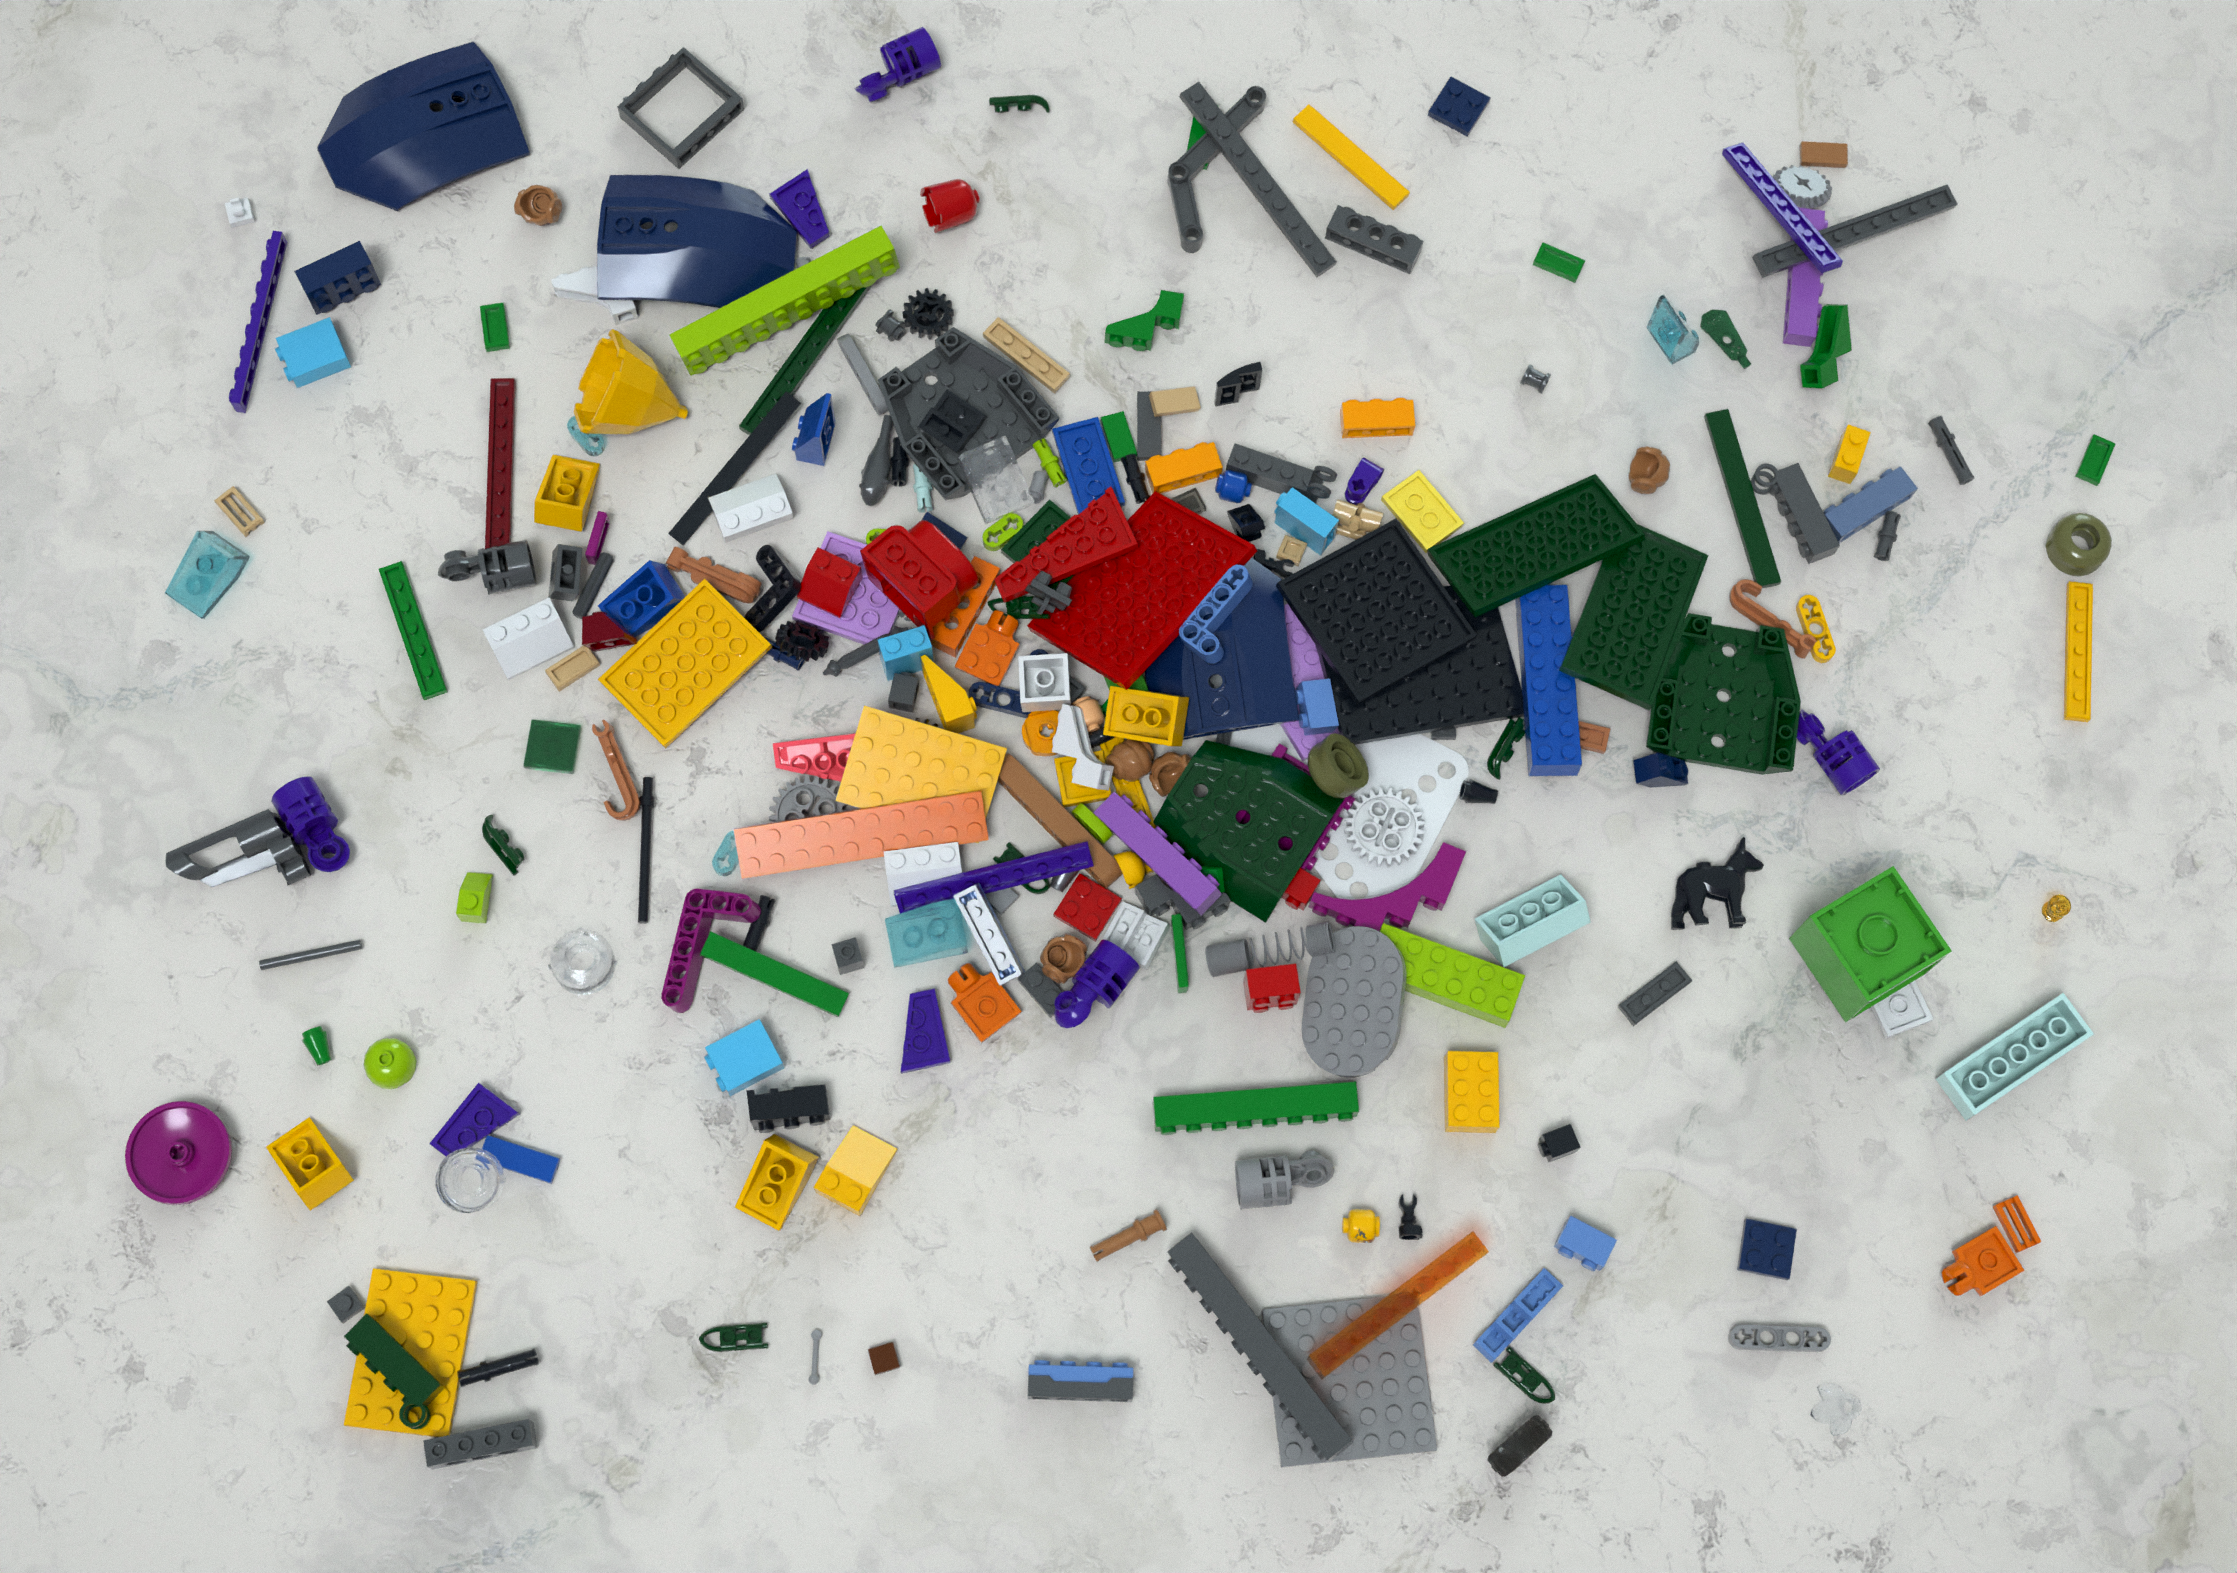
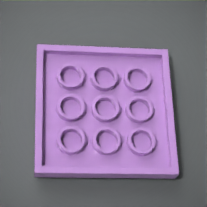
M827 531L821 549L861 567L863 578L841 618L799 599L792 619L795 621L799 620L801 623H809V626H817L818 629L865 645L883 634L891 633L900 609L868 579L860 552L867 545Z

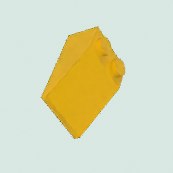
M552 455L535 499L534 523L582 532L588 516L600 464Z
M926 655L921 656L922 673L943 728L958 734L975 728L974 719H977V708L973 697L968 698L966 691Z
M1110 686L1103 735L1167 746H1182L1189 697L1130 688L1125 690L1122 687Z
M310 1117L266 1146L279 1168L310 1211L354 1181Z
M852 1125L814 1186L815 1193L861 1217L898 1149Z
M776 1134L768 1137L760 1148L735 1208L780 1231L805 1188L819 1157Z

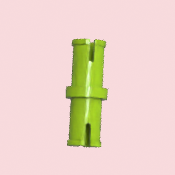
M1045 438L1041 439L1042 443L1040 440L1036 441L1032 447L1041 461V468L1046 470L1053 483V487H1058V483L1060 486L1063 485L1067 478L1058 464V457L1053 455Z

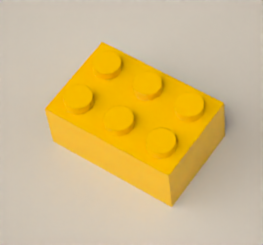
M1447 1051L1444 1056L1445 1132L1496 1133L1499 1129L1498 1052Z

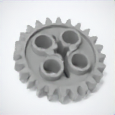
M806 775L804 782L801 783L796 777V785L792 786L789 782H786L788 790L784 791L779 788L778 791L781 798H772L777 806L769 807L770 811L775 813V815L769 816V821H786L790 816L805 818L804 813H810L817 796L820 797V801L813 810L814 816L821 815L819 810L823 805H830L833 808L832 813L847 811L842 809L848 804L835 801L837 786L833 785L828 788L827 779L822 784H819L818 776L814 778L813 782H810L808 775ZM802 794H807L811 798L810 802L806 805L797 803V798Z

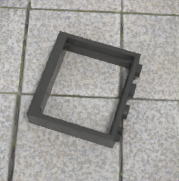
M684 47L675 55L672 54L662 67H657L651 77L645 82H641L636 87V90L631 95L624 97L623 102L617 106L620 118L678 169L745 110L743 98ZM687 68L721 97L725 103L679 145L672 149L635 117L634 114L682 70Z

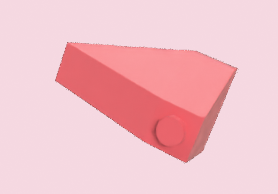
M856 733L773 743L776 768L818 776L819 778L831 779L841 783Z

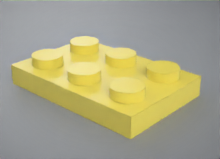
M1420 470L1395 486L1381 498V501L1425 553L1428 552V548L1440 544L1464 525V522Z

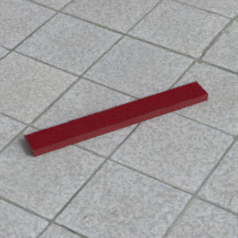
M491 378L485 549L511 543L515 378Z

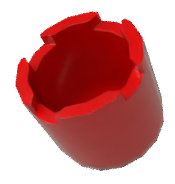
M954 179L923 187L920 192L921 197L925 196L926 205H923L922 209L929 227H935L934 233L964 224L972 220L976 215L979 195L964 180Z

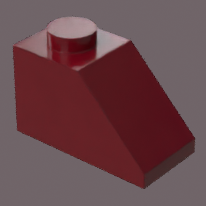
M593 612L590 616L582 617V645L595 652L637 644V639L617 620L611 618L605 612Z

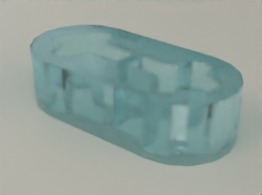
M575 416L571 417L567 423L571 437L588 455L598 456L602 454L605 449V442L601 434H582L580 430H575L574 426L578 424ZM588 438H591L593 442H597L598 447L590 446Z
M734 830L727 833L712 860V866L720 876L732 874L739 863L736 846L733 851H730L732 848L730 840H735ZM727 855H729L728 864L730 866H724L723 869H720L719 860L724 861Z

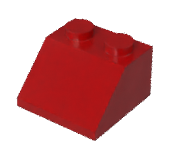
M817 547L806 567L797 598L841 618L863 578L861 567Z

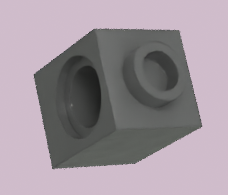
M908 672L894 673L888 698L889 708L913 713L919 689V679L915 675Z
M856 937L831 944L840 975L864 968Z

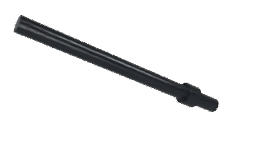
M652 777L643 778L642 796H640L642 820L638 923L641 924L648 923L652 808L655 807V797L652 796Z

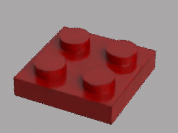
M1079 873L1054 912L1053 917L1096 942L1121 903L1122 898Z

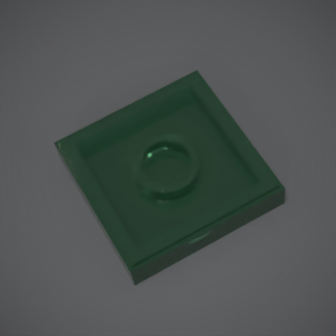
M532 719L524 768L574 774L581 725Z

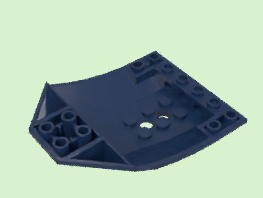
M474 41L424 56L391 69L364 82L343 96L317 147V151L335 188L398 211L399 208L460 178L530 155L512 102L493 64ZM455 96L463 97L465 100L463 102L457 103L453 101L452 98ZM439 103L443 106V109L440 112H434L430 109V105Z
M610 175L600 211L597 240L598 300L670 301L722 308L795 270L797 231L755 191L734 184L681 176ZM646 222L653 223V226L649 229L641 228ZM670 222L678 225L677 229L673 232H667L664 229Z
M1252 557L1244 565L1252 578L1253 585L1251 590L1213 633L1224 650L1223 658L1215 665L1208 664L1189 650L1183 643L1180 635H1178L1145 670L1148 691L1189 697L1183 740L1300 721L1289 650L1284 598L1276 587L1277 582L1282 579ZM1229 595L1222 596L1219 601H1225ZM1213 614L1205 615L1203 620L1210 619ZM1197 632L1190 633L1187 638H1194ZM1216 646L1208 647L1206 652L1213 651ZM1220 675L1222 677V685L1216 689L1210 686L1211 677Z

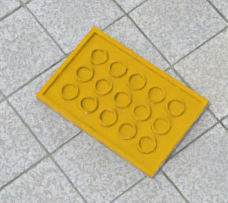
M704 579L598 680L667 748L772 648V645Z
M864 705L835 801L863 809L981 790L986 819L1007 748Z
M373 1268L364 1315L367 1313L372 1316L445 1388L427 1406L431 1412V1419L428 1425L419 1430L411 1429L404 1425L399 1417L400 1409L404 1404L401 1399L404 1395L398 1389L395 1392L389 1389L383 1383L386 1377L380 1372L374 1374L364 1364L367 1359L360 1353L356 1356L344 1426L429 1437H443L451 1434L460 1383L457 1371H461L477 1287L476 1281ZM415 1407L409 1412L408 1419L410 1423H415L421 1418V1408Z

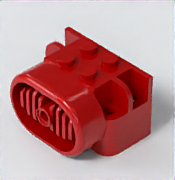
M926 520L919 521L908 531L899 525L891 526L860 550L868 579L917 627L925 625L931 641L935 638L932 627L940 621L947 623L950 620L949 613L960 604V598L978 583L977 573L968 558L935 525Z

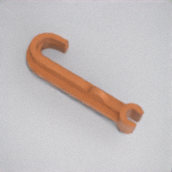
M678 547L673 548L666 561V564H668L667 568L675 572L682 570L691 574L693 583L699 584L706 579L718 592L743 603H753L754 599L761 592L759 589L762 583L742 572L738 574L718 564L712 566V562L708 557L695 560L689 557L686 551Z
M1747 579L1740 580L1734 585L1729 594L1732 607L1758 626L1763 625L1784 629L1787 643L1794 647V652L1798 657L1805 659L1815 645L1816 639L1810 634L1801 635L1792 629L1787 621L1779 620L1777 616L1742 594V592H1746L1757 597L1762 591L1761 585Z
M602 720L605 726L604 731L601 732V729L593 724L592 732L600 741L626 807L624 811L618 813L611 802L606 800L603 803L609 815L616 820H630L639 810L640 798L614 737V727L607 721Z

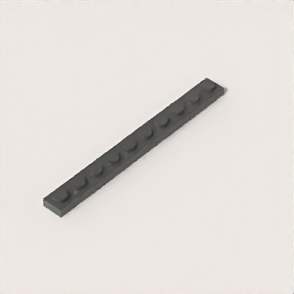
M1197 82L1181 92L1180 99L1314 275L1318 277L1335 266L1336 260L1201 83Z
M1947 184L1819 230L1818 232L1834 251H1838L1948 211L1958 204ZM1794 240L1758 252L1752 257L1762 278L1810 261Z

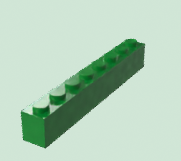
M1356 1082L1153 1097L1155 1132L1161 1131V1135L1176 1134V1130L1198 1133L1202 1131L1201 1128H1212V1131L1227 1130V1126H1237V1129L1252 1128V1124H1262V1127H1275L1279 1122H1287L1288 1125H1300L1305 1120H1313V1123L1319 1124L1326 1123L1331 1118H1338V1121L1346 1122L1353 1120V1117H1357L1359 1113Z

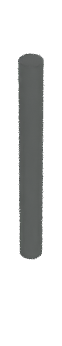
M361 940L350 941L259 960L261 970L361 950L362 944Z

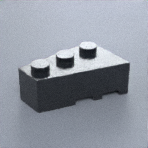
M825 1085L793 1087V1090L779 1092L778 1088L769 1089L770 1093L755 1095L754 1090H746L750 1122L754 1130H759V1133L772 1132L775 1127L784 1126V1129L799 1128V1124L803 1123L817 1126L825 1124V1120H830Z

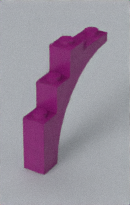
M1443 842L1434 860L1423 873L1408 885L1392 893L1370 899L1349 900L1332 898L1314 892L1308 907L1319 916L1326 917L1328 915L1335 918V921L1343 926H1363L1380 931L1384 919H1388L1389 923L1393 926L1408 928L1418 902L1423 903V906L1429 910L1437 911L1438 909L1442 911L1466 851Z

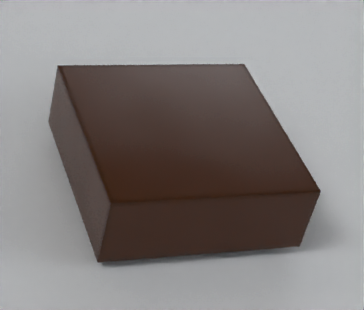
M893 1342L868 1349L875 1376L900 1368Z

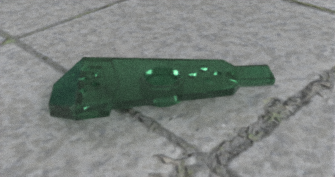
M1712 309L1703 314L1700 323L1703 331L1716 342L1732 361H1739L1743 369L1748 368L1751 362L1746 357L1747 349L1727 311ZM1729 337L1731 343H1725L1723 338Z

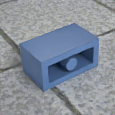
M1330 679L1302 681L1296 688L1295 693L1297 705H1299L1300 709L1299 726L1303 728L1304 735L1333 733L1339 726Z
M1570 1216L1566 1220L1554 1247L1559 1249L1558 1253L1568 1259L1574 1257L1582 1261L1581 1265L1591 1271L1597 1269L1600 1271L1604 1268L1617 1240Z

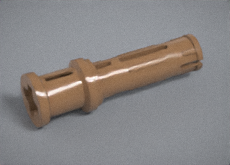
M1154 1210L1152 1215L1140 1221L1138 1219L1134 1220L1133 1226L1094 1246H1090L1093 1254L1103 1249L1101 1252L1093 1255L1096 1262L1139 1239L1146 1241L1148 1236L1160 1230L1166 1231L1167 1228L1158 1210Z

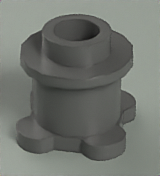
M889 309L876 322V332L878 334L882 332L886 334L889 341H898L906 332L904 329L905 323L903 321L899 322L893 317L894 312Z

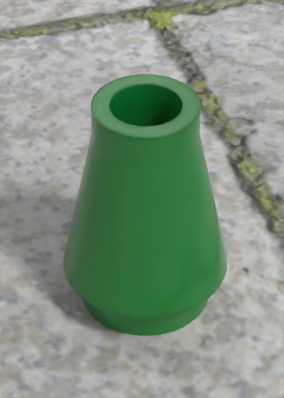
M322 1026L302 1033L304 1038L302 1042L317 1066L332 1060L329 1053L326 1031H323Z

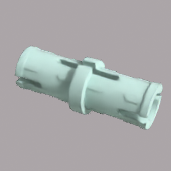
M914 464L915 484L913 489L917 494L918 512L925 513V503L927 512L933 510L930 493L932 491V484L917 465Z

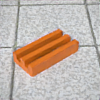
M2018 1195L1993 1206L2016 1253L2041 1242ZM2012 1203H2013V1205H2014V1207H2015V1209H2016V1211H2017V1213H2018V1215H2019V1217H2020V1219H2021V1221H2022V1223H2023V1225H2024V1227H2025V1229H2026V1231H2027V1233H2028V1235H2029L2031 1241L2029 1240V1238H2028V1236H2027V1234H2026V1232H2025V1230H2024V1228H2023V1226H2022V1224H2021V1222H2020V1220H2019V1218H2018V1216H2017V1214H2016V1212H2015V1210H2014V1208H2013V1206H2012ZM2003 1207H2006L2012 1219V1222L2024 1243L2023 1245L2020 1244L2003 1210Z

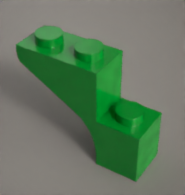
M1161 290L1157 304L1149 312L1107 325L1104 343L1113 347H1131L1136 351H1151L1155 325L1166 330L1179 329L1184 294Z
M1826 304L1823 306L1814 351L1806 362L1800 364L1802 388H1824L1838 381L1836 358L1852 351L1848 304Z

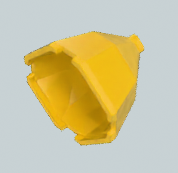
M614 329L609 331L608 336L611 338H601L598 341L579 382L578 390L584 392L582 403H576L574 407V415L580 432L586 434H631L672 420L676 416L682 419L687 417L688 410L686 406L679 404L675 394L650 356Z

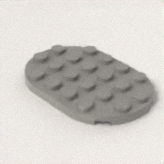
M1354 926L1333 933L1335 942L1334 953L1312 957L1308 970L1302 1017L1303 1043L1311 1059L1327 1072L1340 1077L1350 1078L1372 1073L1375 1071V1068L1385 1060H1388L1392 1055L1400 1035L1406 986L1405 961L1401 951L1398 950L1392 940L1375 929Z

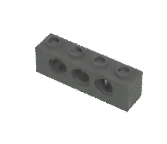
M1340 205L1337 206L1325 234V239L1408 274H1411L1424 242L1416 235L1403 233L1392 225L1382 224L1371 216H1363L1356 213L1352 208ZM1349 227H1356L1358 230L1353 231ZM1371 236H1377L1380 239L1374 240ZM1392 245H1398L1401 248L1395 249L1392 247Z
M529 1419L423 1440L426 1464L432 1470L537 1449L534 1422Z

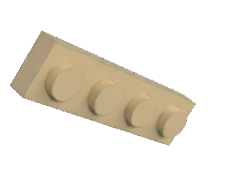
M999 317L983 332L984 339L1054 394L1070 378L1068 371Z

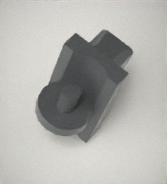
M1040 571L1027 584L1025 591L1034 595L1031 602L1038 605L1036 613L1041 615L1044 610L1053 613L1055 608L1063 611L1072 601L1069 598L1072 587L1060 582L1056 590L1048 587V584L1052 577L1044 571Z

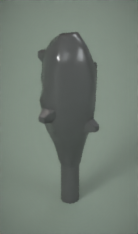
M884 415L880 437L869 454L864 469L861 471L862 480L859 487L862 499L867 506L877 504L886 493L887 485L890 483L888 480L889 471H891L889 436L892 419L890 415Z

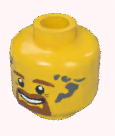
M1352 1209L1348 1213V1218H1343L1342 1233H1347L1350 1242L1372 1243L1375 1237H1379L1380 1218L1375 1216L1372 1210Z

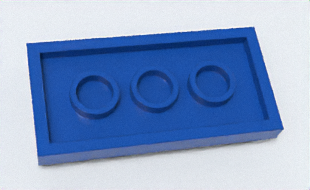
M1098 417L1053 428L1052 434L1078 515L1088 507L1091 501L1097 500L1104 495L1105 490L1110 486L1120 506H1125V500Z

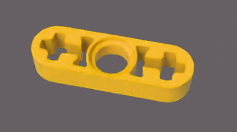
M1805 595L1798 601L1796 612L1804 634L1812 635L1817 641L1810 651L1813 659L1819 663H1827L1834 656L1836 648L1819 600L1815 596ZM1806 602L1808 606H1813L1810 613L1807 608H1803ZM1813 623L1820 625L1822 633L1818 635L1813 634L1809 626ZM1821 645L1824 650L1828 649V653L1826 654V656L1823 652H1818L1821 648Z

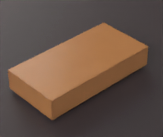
M1801 141L1800 165L1846 168L1848 165L1847 144Z

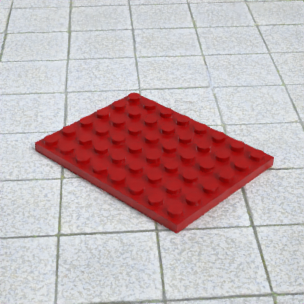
M1157 491L1127 520L1139 548L1077 573L1067 583V585L1072 587L1069 597L1072 600L1070 605L1066 606L1063 611L1055 608L1053 613L1044 610L1043 614H1049L1050 619H1033L1027 625L1032 633L1125 690L1142 675L1179 635V628L1228 569L1234 565L1244 566L1257 552L1255 545Z

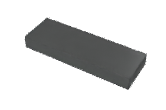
M1137 391V461H1148L1149 458L1155 455H1161V416L1154 417L1149 398L1151 392Z
M1676 961L1622 1002L1618 1008L1629 1022L1635 1026L1689 985L1692 979Z

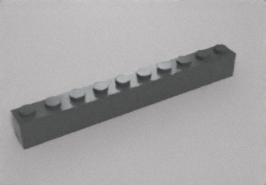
M1190 1233L1167 1251L1172 1257L1168 1262L1177 1273L1182 1270L1187 1277L1184 1283L1192 1293L1198 1291L1203 1298L1199 1302L1209 1314L1213 1311L1218 1317L1215 1323L1224 1334L1229 1332L1234 1338L1231 1342L1233 1347L1240 1355L1245 1353L1250 1361L1247 1365L1256 1376L1261 1373L1266 1382L1263 1386L1272 1397L1277 1394L1282 1403L1279 1407L1288 1418L1291 1415L1294 1416L1298 1422L1295 1427L1304 1439L1309 1436L1315 1445L1311 1448L1319 1459L1322 1460L1325 1457L1330 1462L1353 1444L1354 1441L1193 1233Z

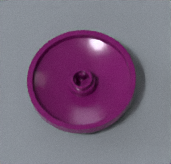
M186 1101L166 1103L144 1115L133 1128L125 1150L126 1168L133 1184L147 1197L167 1205L193 1203L210 1194L225 1177L232 1157L230 1135L221 1119L206 1107Z

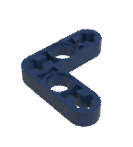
M1037 649L1031 652L1030 655H1046L1048 653L1043 649ZM976 682L969 689V698L973 697L975 705L978 707L1022 718H1027L1031 713L1022 712L1020 690L1016 691L984 682ZM982 689L984 695L991 696V691L994 692L992 703L989 702V697L981 696L980 699H977L975 693ZM1005 694L1010 697V702L1008 705L1001 706L996 701L997 697Z

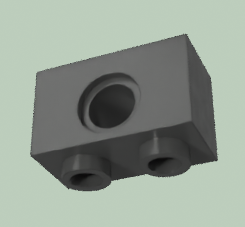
M558 544L552 551L548 598L573 601L579 593L582 547Z

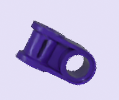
M1363 457L1348 481L1345 491L1346 501L1355 505L1363 503L1372 488L1380 480L1384 468Z

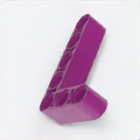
M693 889L687 893L661 995L662 1002L677 1013H684L691 1007L703 959L700 953L708 938L712 919L752 923L761 914L760 906L745 894L706 889ZM703 899L702 904L697 907L698 902ZM726 902L725 907L720 910V906ZM749 905L748 909L742 913L743 908ZM697 923V927L691 931L692 926ZM692 947L691 951L685 955L686 950ZM686 971L685 975L679 979L681 973ZM680 995L679 1000L674 1003L675 997Z

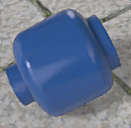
M1226 470L1223 475H1218L1215 493H1218L1221 500L1241 503L1244 497H1249L1252 483L1247 482L1248 478L1245 473Z

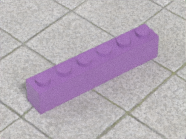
M1798 207L1817 231L1828 227V220H1824L1825 211ZM1811 261L1788 268L1783 344L1811 347L1817 337L1819 327L1817 325V318H1820L1822 304H1818L1823 292V283L1820 282V276H1823V273H1820Z
M1113 792L1093 813L1130 850L1140 856L1147 866L1202 916L1222 895L1217 888L1220 884L1210 874L1205 877L1200 872L1202 867L1193 858L1188 861L1183 856L1185 851L1176 842L1171 845L1166 840L1168 835L1160 827L1157 826L1154 829L1149 824L1150 818L1140 810L1137 813L1131 807L1134 804L1124 794L1120 797Z

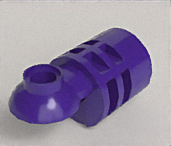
M920 27L882 45L880 52L888 72L881 75L878 71L859 80L861 85L854 89L859 94L867 96L869 102L887 95L886 87L896 84L900 87L941 68L939 54L926 29Z
M1804 710L1800 711L1797 739L1803 745L1811 743L1816 750L1813 757L1841 796L1858 788L1880 771L1879 766L1854 731L1848 732L1846 730L1830 741H1827L1823 734L1825 728L1821 721L1813 713L1808 714Z
M308 776L300 777L278 789L272 796L271 802L281 819L286 823L289 832L293 834L294 841L298 845L306 844L310 863L322 872H334L345 866L350 855L349 846L343 838L334 834L333 829L337 826L338 819L331 812V807L325 801V797L315 780ZM327 853L335 854L332 858L323 857Z
M1101 940L1072 978L1074 985L1070 991H1064L1056 997L1054 1003L1056 1023L1063 1028L1078 1026L1088 1017L1091 1012L1092 1003L1095 1000L1110 1009L1140 969L1138 963L1114 943L1108 940Z

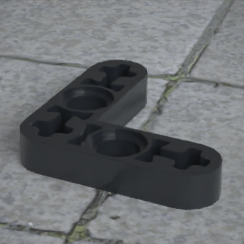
M764 545L758 550L756 561L773 585L751 607L744 617L758 632H762L799 593L801 588L800 580L781 553L770 545ZM782 566L780 574L775 576L776 570ZM776 598L773 607L769 608L771 600Z

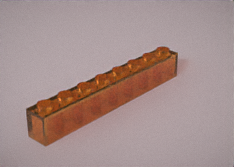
M1472 1231L1311 1353L1306 1360L1321 1380L1325 1379L1489 1253L1488 1249Z

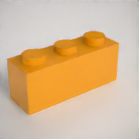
M1396 398L1392 401L1372 399L1366 402H1360L1359 400L1342 402L1340 410L1342 438L1413 436L1415 429L1413 400Z
M1202 442L1195 445L1194 448L1187 450L1177 449L1169 455H1155L1149 458L1148 461H1145V473L1152 494L1155 491L1162 494L1218 478V475L1222 474L1223 468L1214 442L1208 444Z

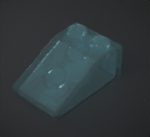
M1661 295L1646 328L1672 365L1695 353L1700 342L1697 333L1693 329L1691 330L1686 323L1685 315L1678 311L1676 306L1665 295Z
M197 531L165 594L201 619H205L240 577L250 556L214 531Z
M955 899L931 903L885 919L894 968L968 953L961 912Z

